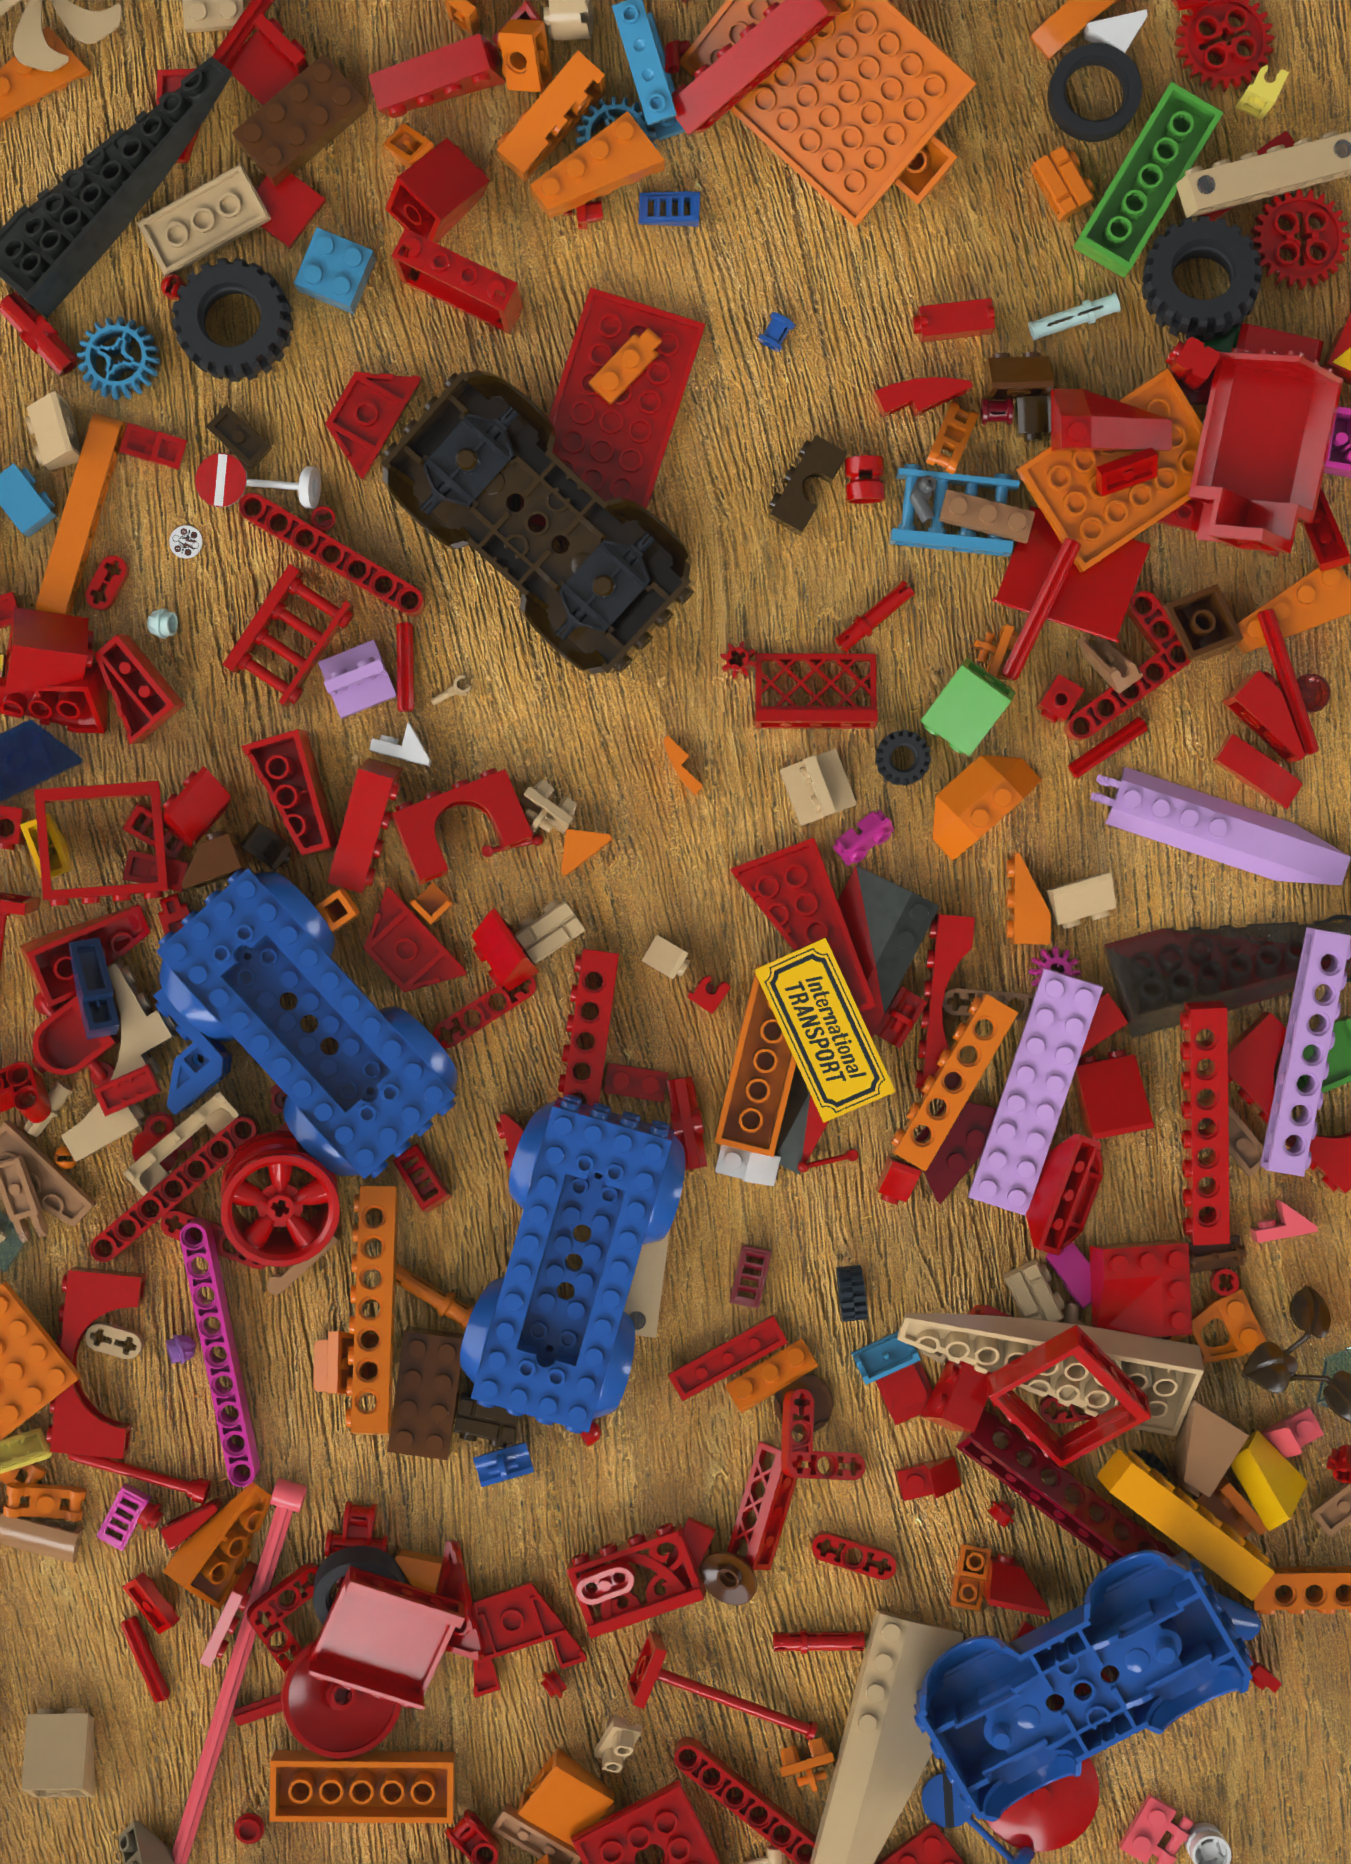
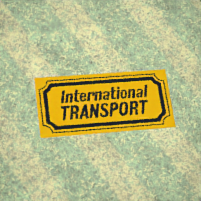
M826 938L754 970L823 1123L896 1092Z

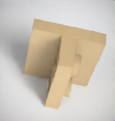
M836 748L805 758L801 762L779 770L800 826L857 805Z

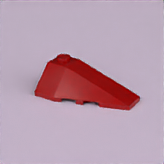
M92 663L91 668L86 667L84 679L11 694L4 693L5 677H0V714L21 718L23 715L40 719L39 724L47 726L51 722L67 726V731L74 733L106 732L108 688L98 663Z

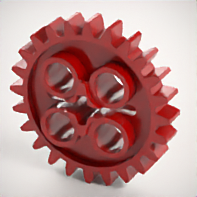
M1208 0L1209 2L1206 6L1187 9L1189 15H1182L1180 22L1183 25L1178 26L1175 31L1177 35L1182 37L1176 39L1174 46L1182 47L1178 51L1176 58L1186 59L1181 69L1190 67L1192 72L1188 78L1192 79L1198 75L1200 77V87L1207 80L1210 82L1211 91L1214 90L1217 84H1221L1222 91L1226 92L1230 83L1235 90H1238L1241 86V80L1246 85H1249L1252 81L1251 75L1256 77L1261 69L1260 67L1269 63L1265 56H1270L1274 49L1267 45L1273 42L1275 36L1266 34L1271 30L1273 24L1263 23L1268 13L1258 14L1256 12L1260 6L1259 2L1251 7L1248 5L1249 0ZM1228 18H1237L1241 23V27L1230 25ZM1199 26L1209 27L1212 35H1203L1199 30ZM1244 32H1249L1250 36L1245 35L1239 37V35ZM1222 37L1224 41L1218 42L1219 38ZM1231 40L1230 43L1226 45L1225 41ZM1208 45H1210L1207 49H1204V50H1200V49H1199V46H1208ZM1237 46L1246 47L1249 51V56H1241L1237 51ZM1213 54L1219 57L1221 64H1211L1208 60V55Z
M1301 189L1295 191L1293 198L1289 192L1283 193L1282 201L1275 196L1271 200L1272 206L1265 204L1261 209L1265 215L1258 214L1255 221L1259 225L1254 226L1250 231L1258 236L1252 239L1254 241L1253 246H1258L1257 250L1262 258L1259 265L1261 267L1267 266L1268 268L1265 277L1268 278L1272 274L1277 275L1276 285L1285 279L1287 289H1290L1295 282H1297L1299 290L1306 286L1307 281L1312 288L1318 284V278L1323 283L1329 279L1328 272L1334 275L1339 270L1336 264H1342L1345 261L1344 256L1340 253H1346L1350 248L1342 243L1351 236L1349 233L1342 232V229L1348 225V221L1339 222L1338 220L1343 211L1333 212L1331 210L1335 204L1334 200L1327 205L1324 204L1325 194L1320 195L1317 200L1314 199L1313 190H1310L1305 197H1303ZM1296 213H1300V214H1301V222H1300V225H1299V220H1298V217H1297ZM1308 218L1317 219L1320 222V229L1311 228ZM1285 219L1288 221L1290 231L1280 229L1278 220ZM1298 233L1300 239H1305V242L1302 245L1299 239H1295V236ZM1310 248L1319 249L1322 259L1316 260L1312 258ZM1280 249L1288 250L1291 253L1292 261L1283 260L1279 254ZM1300 254L1302 262L1304 263L1303 266L1299 265Z

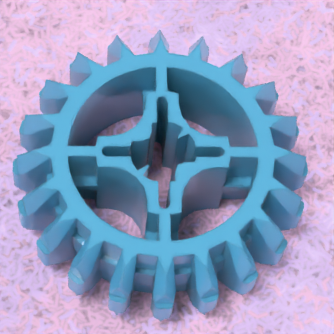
M614 96L611 97V105H606L603 99L599 100L600 109L598 110L595 106L591 105L589 107L591 116L583 114L581 121L584 125H579L576 128L577 133L581 135L576 138V145L581 147L592 138L594 130L601 122L604 121L607 127L615 121V117L619 118L628 111L651 142L657 140V132L650 131L655 127V123L648 126L645 121L644 112L638 113L640 104L635 102L630 108L628 107V98L626 97L623 98L622 105L617 104V99Z
M118 317L116 325H114L111 318H106V327L104 328L99 322H95L94 325L98 331L93 334L90 330H86L85 334L90 338L89 342L81 340L79 343L81 347L86 349V351L77 353V357L84 360V362L78 365L80 371L86 372L82 377L86 383L92 382L90 388L94 392L101 389V395L105 398L109 396L111 391L112 397L115 400L120 399L121 392H123L127 399H131L132 389L139 395L142 394L143 391L140 388L142 383L148 387L152 385L147 378L148 375L153 377L158 375V372L151 368V366L160 364L159 358L153 356L159 352V348L156 345H151L155 338L152 334L145 335L147 332L145 326L141 325L136 328L137 323L133 319H130L126 324L123 317ZM122 336L121 338L118 337L112 346L102 345L110 338ZM132 338L140 345L142 353L141 362L131 357L132 346L130 343ZM119 353H121L127 361L123 360L121 363L118 361L117 364L109 355L114 357L116 354L119 356ZM97 355L107 362L105 379L98 373L96 367ZM125 371L135 372L125 380L116 381V379H120V376Z

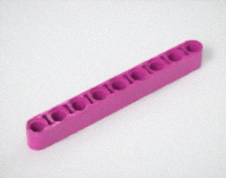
M195 1218L181 1229L180 1243L227 1475L233 1485L245 1487L251 1484L260 1470V1461L213 1229L207 1220ZM191 1227L201 1230L203 1234L201 1241L194 1240L191 1237ZM197 1257H203L208 1261V1270H201L197 1267ZM202 1287L211 1288L215 1293V1298L213 1300L206 1299L202 1294ZM214 1316L218 1318L221 1328H211L208 1324V1317ZM214 1347H223L226 1350L227 1357H217L214 1353ZM220 1376H228L233 1382V1387H224L220 1383ZM225 1406H235L238 1409L239 1416H229ZM231 1436H241L245 1441V1445H235L232 1442ZM244 1464L248 1466L251 1474L242 1475L238 1471L237 1465Z

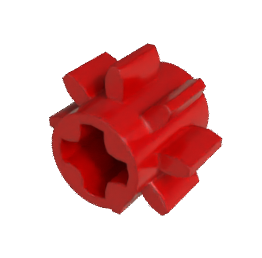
M741 641L739 647H733L729 643L728 648L730 650L728 653L720 654V657L727 662L721 669L724 672L731 669L734 680L738 678V674L743 673L749 678L748 670L750 667H758V664L750 658L756 654V651L750 649L746 652L744 641ZM737 654L744 657L742 659L744 665L741 667L733 664L735 662L734 656Z
M1342 1445L1338 1449L1333 1448L1331 1455L1328 1456L1326 1468L1333 1470L1332 1476L1342 1483H1351V1445Z

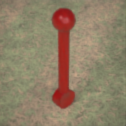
M536 834L530 842L515 848L532 844L540 846L543 844L544 839L540 834ZM486 845L482 848V855L484 857H491L494 853L503 850L501 845L496 847Z
M849 1149L842 1155L808 1163L801 1161L798 1163L797 1168L800 1172L805 1173L809 1168L846 1159L856 1161L858 1159V1152L854 1149Z

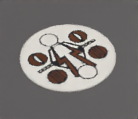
M180 526L172 532L169 545L176 556L185 559L192 558L202 548V536L192 526Z

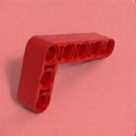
M1140 591L1133 595L1126 612L1156 653L1137 667L1142 672L1143 677L1132 684L1135 688V696L1132 699L1126 698L1122 692L1118 694L1112 687H1109L1066 720L1064 729L1066 735L1071 740L1082 741L1092 736L1192 661L1188 659L1165 609L1152 593ZM1136 599H1143L1147 602L1148 611L1146 614H1141L1135 609ZM1155 623H1160L1165 627L1166 635L1164 638H1158L1154 635L1153 625ZM1173 647L1180 648L1183 651L1184 659L1181 663H1177L1171 658ZM1149 665L1158 668L1160 676L1157 681L1150 680L1147 677L1146 669ZM1100 701H1106L1110 704L1111 713L1108 717L1099 714L1097 706ZM1075 719H1082L1086 722L1087 730L1084 735L1077 734L1074 731L1073 722Z

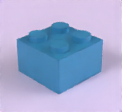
M316 227L293 284L298 292L354 315L377 258L373 250Z

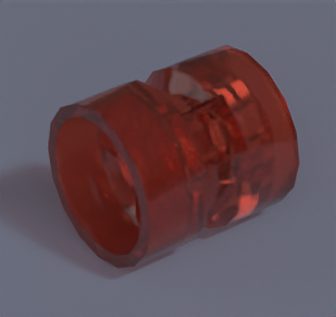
M1307 673L1296 678L1307 713L1311 714L1322 710L1330 699L1328 682L1317 674Z

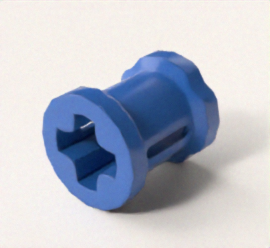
M772 312L770 315L771 321L764 333L759 335L758 341L768 348L780 352L782 349L781 344L789 330H793L796 325L787 317L777 312Z

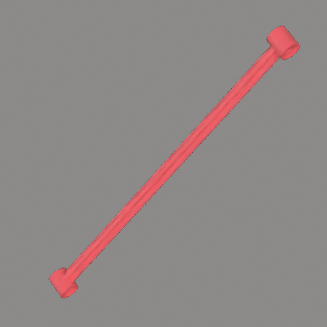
M278 1478L274 1487L270 1504L275 1505L276 1508L250 1591L251 1597L242 1617L172 1849L174 1864H187L255 1641L257 1633L247 1620L248 1607L271 1588L293 1511L300 1513L308 1486ZM262 1610L256 1613L258 1615L257 1619L261 1620L263 1614Z

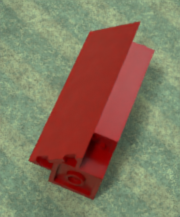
M1241 324L1236 348H1232L1231 352H1219L1220 359L1215 367L1188 496L1203 503L1196 540L1226 543L1225 546L1247 551L1259 550L1267 553V555L1279 557V553L1291 554L1297 522L1313 524L1343 379L1334 375L1333 369L1319 366L1323 341L1252 324Z

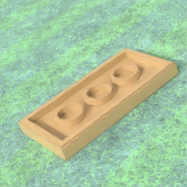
M240 163L138 221L137 225L163 275L167 276L176 274L270 221L271 217L245 167Z

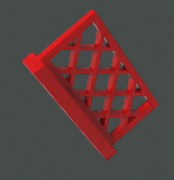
M755 654V662L758 664V667H755V729H876L878 722L876 654ZM762 662H775L782 670L770 680L762 672ZM796 662H805L812 669L802 680L789 669ZM826 662H835L842 669L832 680L820 670ZM856 662H869L870 673L862 680L850 670ZM784 673L797 683L786 695L774 684ZM815 673L827 683L817 695L804 684ZM845 673L857 683L847 695L834 684ZM869 679H870V688H868V687L865 685V683H866ZM762 680L767 683L763 688ZM770 687L782 698L775 706H762V695ZM800 687L812 698L806 706H797L789 699ZM830 687L842 698L836 706H827L820 699ZM862 688L870 696V706H857L850 697Z

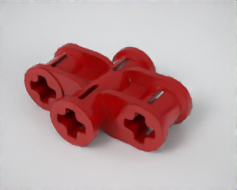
M346 1501L343 1534L334 1533V1530L328 1529L325 1557H329L341 1549L353 1546H369L386 1553L388 1552L389 1536L384 1535L383 1538L373 1537L377 1504L362 1506L353 1505L352 1501ZM345 1576L337 1580L336 1588H340Z

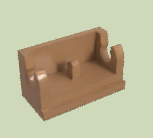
M1084 636L1077 640L1085 660L1118 694L1143 677L1142 672L1110 640L1098 636L1091 644Z

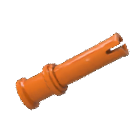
M400 1263L397 1265L396 1285H399L412 1295L437 1309L436 1313L441 1318L446 1316L459 1324L462 1331L466 1329L475 1306L470 1307L457 1299L455 1293L448 1292L447 1294L417 1274L409 1271Z

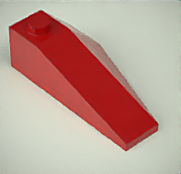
M1051 389V451H1142L1153 447L1155 451L1172 450V419L1085 389Z
M137 904L46 934L19 947L48 1007H51L77 995L69 942L99 937L108 967L117 958L124 956L150 933V929L140 905Z

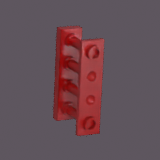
M290 563L222 664L235 674L239 670H247L281 692L283 695L278 702L285 707H288L290 703L294 705L299 700L304 691L301 686L340 627L345 629L354 616L351 612L354 607L346 600L341 608L305 586L303 580L300 579L303 573ZM290 594L293 596L295 594L299 595L333 618L324 633L286 609L287 606L284 603ZM273 619L276 621L282 620L316 643L307 659L269 634L270 631L267 628ZM263 644L300 669L290 684L253 660L251 652L256 645L261 646Z

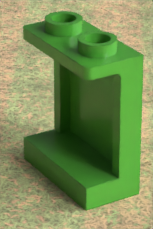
M966 657L920 721L924 723V727L928 732L935 736L940 735L946 739L953 750L970 756L1011 703L1016 692Z
M1351 1015L1334 1021L1332 1032L1335 1033V1042L1333 1048L1328 1052L1329 1072L1327 1078L1322 1082V1093L1351 1082ZM1312 1045L1306 1046L1303 1050L1305 1060L1313 1055ZM1306 1075L1300 1076L1297 1081L1299 1090L1307 1085L1308 1078Z

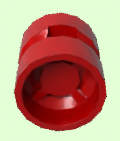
M862 455L844 459L845 476L850 479V482L845 485L846 502L850 504H871L885 501V483L880 481V477L884 475V458L876 455ZM859 475H870V479H859Z

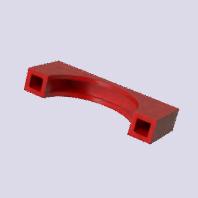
M1263 1012L1228 1047V1084L1232 1081L1240 1089L1237 1095L1247 1105L1250 1106L1253 1103L1261 1111L1258 1116L1266 1125H1268L1275 1091L1274 1068L1278 1054L1284 1045L1286 1028L1271 1012ZM1351 1131L1336 1136L1316 1135L1313 1140L1311 1139L1310 1143L1311 1164L1309 1169L1313 1171L1316 1168L1323 1175L1321 1181L1332 1192L1338 1190L1346 1194L1351 1189ZM1290 1135L1286 1139L1285 1144L1292 1148L1296 1143L1295 1135Z
M74 1266L68 1270V1274H64L62 1292H66L65 1304H61L59 1309V1322H63L62 1334H58L56 1344L77 1371L79 1347L85 1333L93 1322L107 1312L121 1308H138L144 1303L145 1273ZM79 1379L50 1401L49 1409L51 1413H54L53 1425L49 1424L46 1437L47 1443H51L50 1452L123 1459L129 1453L131 1423L115 1420L97 1409L86 1396Z

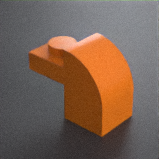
M345 888L337 890L315 906L333 934L361 915L360 910Z

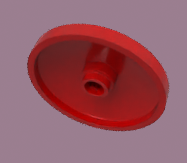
M315 1639L298 1652L286 1670L281 1687V1708L284 1720L293 1736L303 1746L316 1754L338 1759L364 1754L380 1744L391 1732L399 1717L402 1705L388 1699H377L371 1694L360 1690L346 1689L341 1684L331 1681H320L314 1676L309 1675L308 1658L317 1640Z
M1087 1758L1081 1761L1082 1770L1080 1776L1064 1777L1037 1789L1004 1811L1000 1819L994 1822L986 1820L987 1823L1002 1840L1019 1849L1026 1846L1034 1852H1046L1070 1844L1088 1828L1098 1807L1099 1781L1091 1759Z

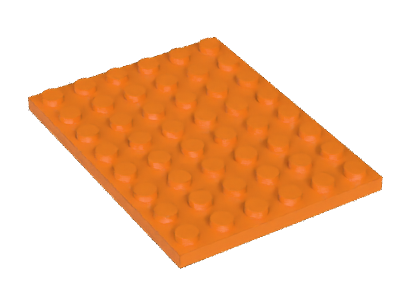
M726 0L681 57L680 65L692 76L703 65L707 63L709 66L719 59L716 54L729 43L732 45L736 44L742 38L739 35L742 30L753 22L756 25L765 18L763 12L775 2L781 4L784 0ZM835 0L843 12L730 110L855 227L863 221L978 84L975 79L889 0Z

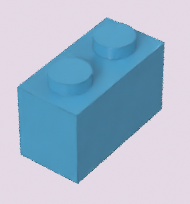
M13 463L0 473V506L20 532L29 538L57 517L52 509L55 503L45 491L39 493L33 485L37 480L27 467L21 469Z

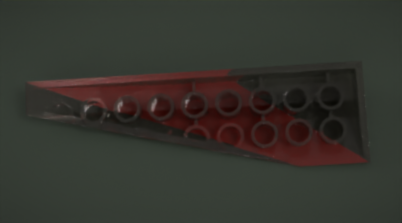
M1345 919L1341 923H1327V920L1313 921V924L1300 925L1298 922L1248 924L1247 927L1231 928V925L1219 926L1218 929L1188 927L1187 930L1173 931V928H1162L1104 944L1123 1016L1128 1021L1127 1026L1131 1037L1134 1038L1180 1025V1012H1184V1002L1222 1001L1227 1007V1011H1231L1293 992L1306 927L1351 935V919ZM1326 954L1321 959L1323 970L1327 969L1331 964L1329 954ZM1351 957L1349 960H1346L1344 970L1346 973L1351 972Z

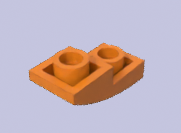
M961 1544L949 1606L980 1612L992 1550Z

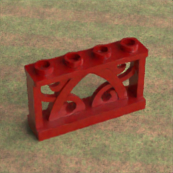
M667 1523L655 1529L656 1532L645 1536L643 1532L627 1538V1543L618 1546L616 1542L609 1543L600 1547V1552L588 1555V1552H584L571 1558L572 1562L568 1564L566 1572L575 1594L577 1581L587 1569L602 1567L606 1565V1562L615 1560V1562L636 1563L657 1573L647 1586L646 1600L640 1601L632 1591H629L622 1595L627 1597L629 1601L626 1607L618 1605L620 1598L601 1602V1615L597 1617L592 1605L583 1603L577 1597L590 1638L704 1600L707 1590L699 1575L681 1524L673 1526L672 1523ZM664 1542L672 1543L678 1549V1557L670 1566L665 1564L669 1558L670 1550L666 1554H660L658 1551V1546ZM649 1548V1555L640 1551ZM682 1563H684L691 1582L687 1586L674 1572ZM664 1578L666 1581L660 1585L666 1588V1592L658 1594L654 1590V1586L660 1579Z

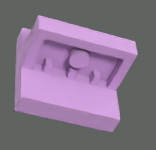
M375 640L318 662L325 679L324 685L326 690L332 696L341 719L397 697Z

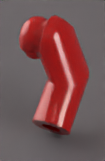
M676 39L666 44L664 52L665 72L669 74L679 72L680 59L691 46L690 41Z

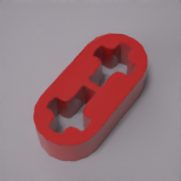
M115 555L104 558L86 590L85 597L88 605L95 610L106 611L111 608L129 575V566L122 558ZM119 562L118 568L122 570L121 574H114L110 582H108L107 580L111 574L107 570L108 566H115ZM106 584L108 586L104 591V595L108 598L106 602L100 601L97 605L95 604L97 599L93 594L95 591L101 592Z

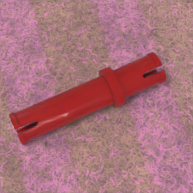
M904 580L861 617L857 615L853 619L854 623L834 638L836 644L839 647L842 646L841 650L844 653H847L849 649L865 636H871L874 628L911 597L915 596L910 586L906 587L908 584Z
M800 1629V1632H773V1652L800 1651V1654H807V1651H864L865 1647L864 1631L807 1632L806 1629Z

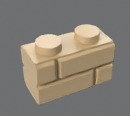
M557 899L542 908L545 914L540 918L534 920L531 916L517 925L520 931L515 936L534 964L539 963L586 931L566 900L562 903H559Z
M1032 1260L1002 1275L1022 1318L1054 1322L1063 1319L1064 1316L1061 1309L1065 1308V1305L1058 1291L1052 1293L1048 1285L1052 1278L1045 1264L1039 1266L1036 1260Z

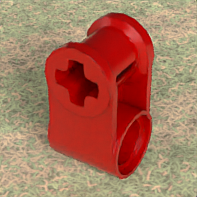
M467 1809L464 1812V1817L456 1825L445 1830L446 1836L473 1864H496L501 1850L499 1840L487 1829L472 1810ZM489 1847L494 1855L489 1858L483 1857L478 1849Z

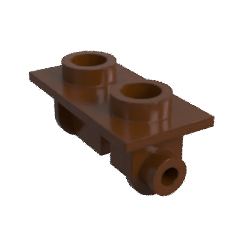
M1240 1235L1230 1236V1244L1193 1246L1192 1242L1188 1243L1190 1273L1244 1265L1243 1257H1246L1244 1245H1241Z

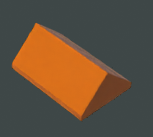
M934 135L894 184L919 205L946 177L959 156Z

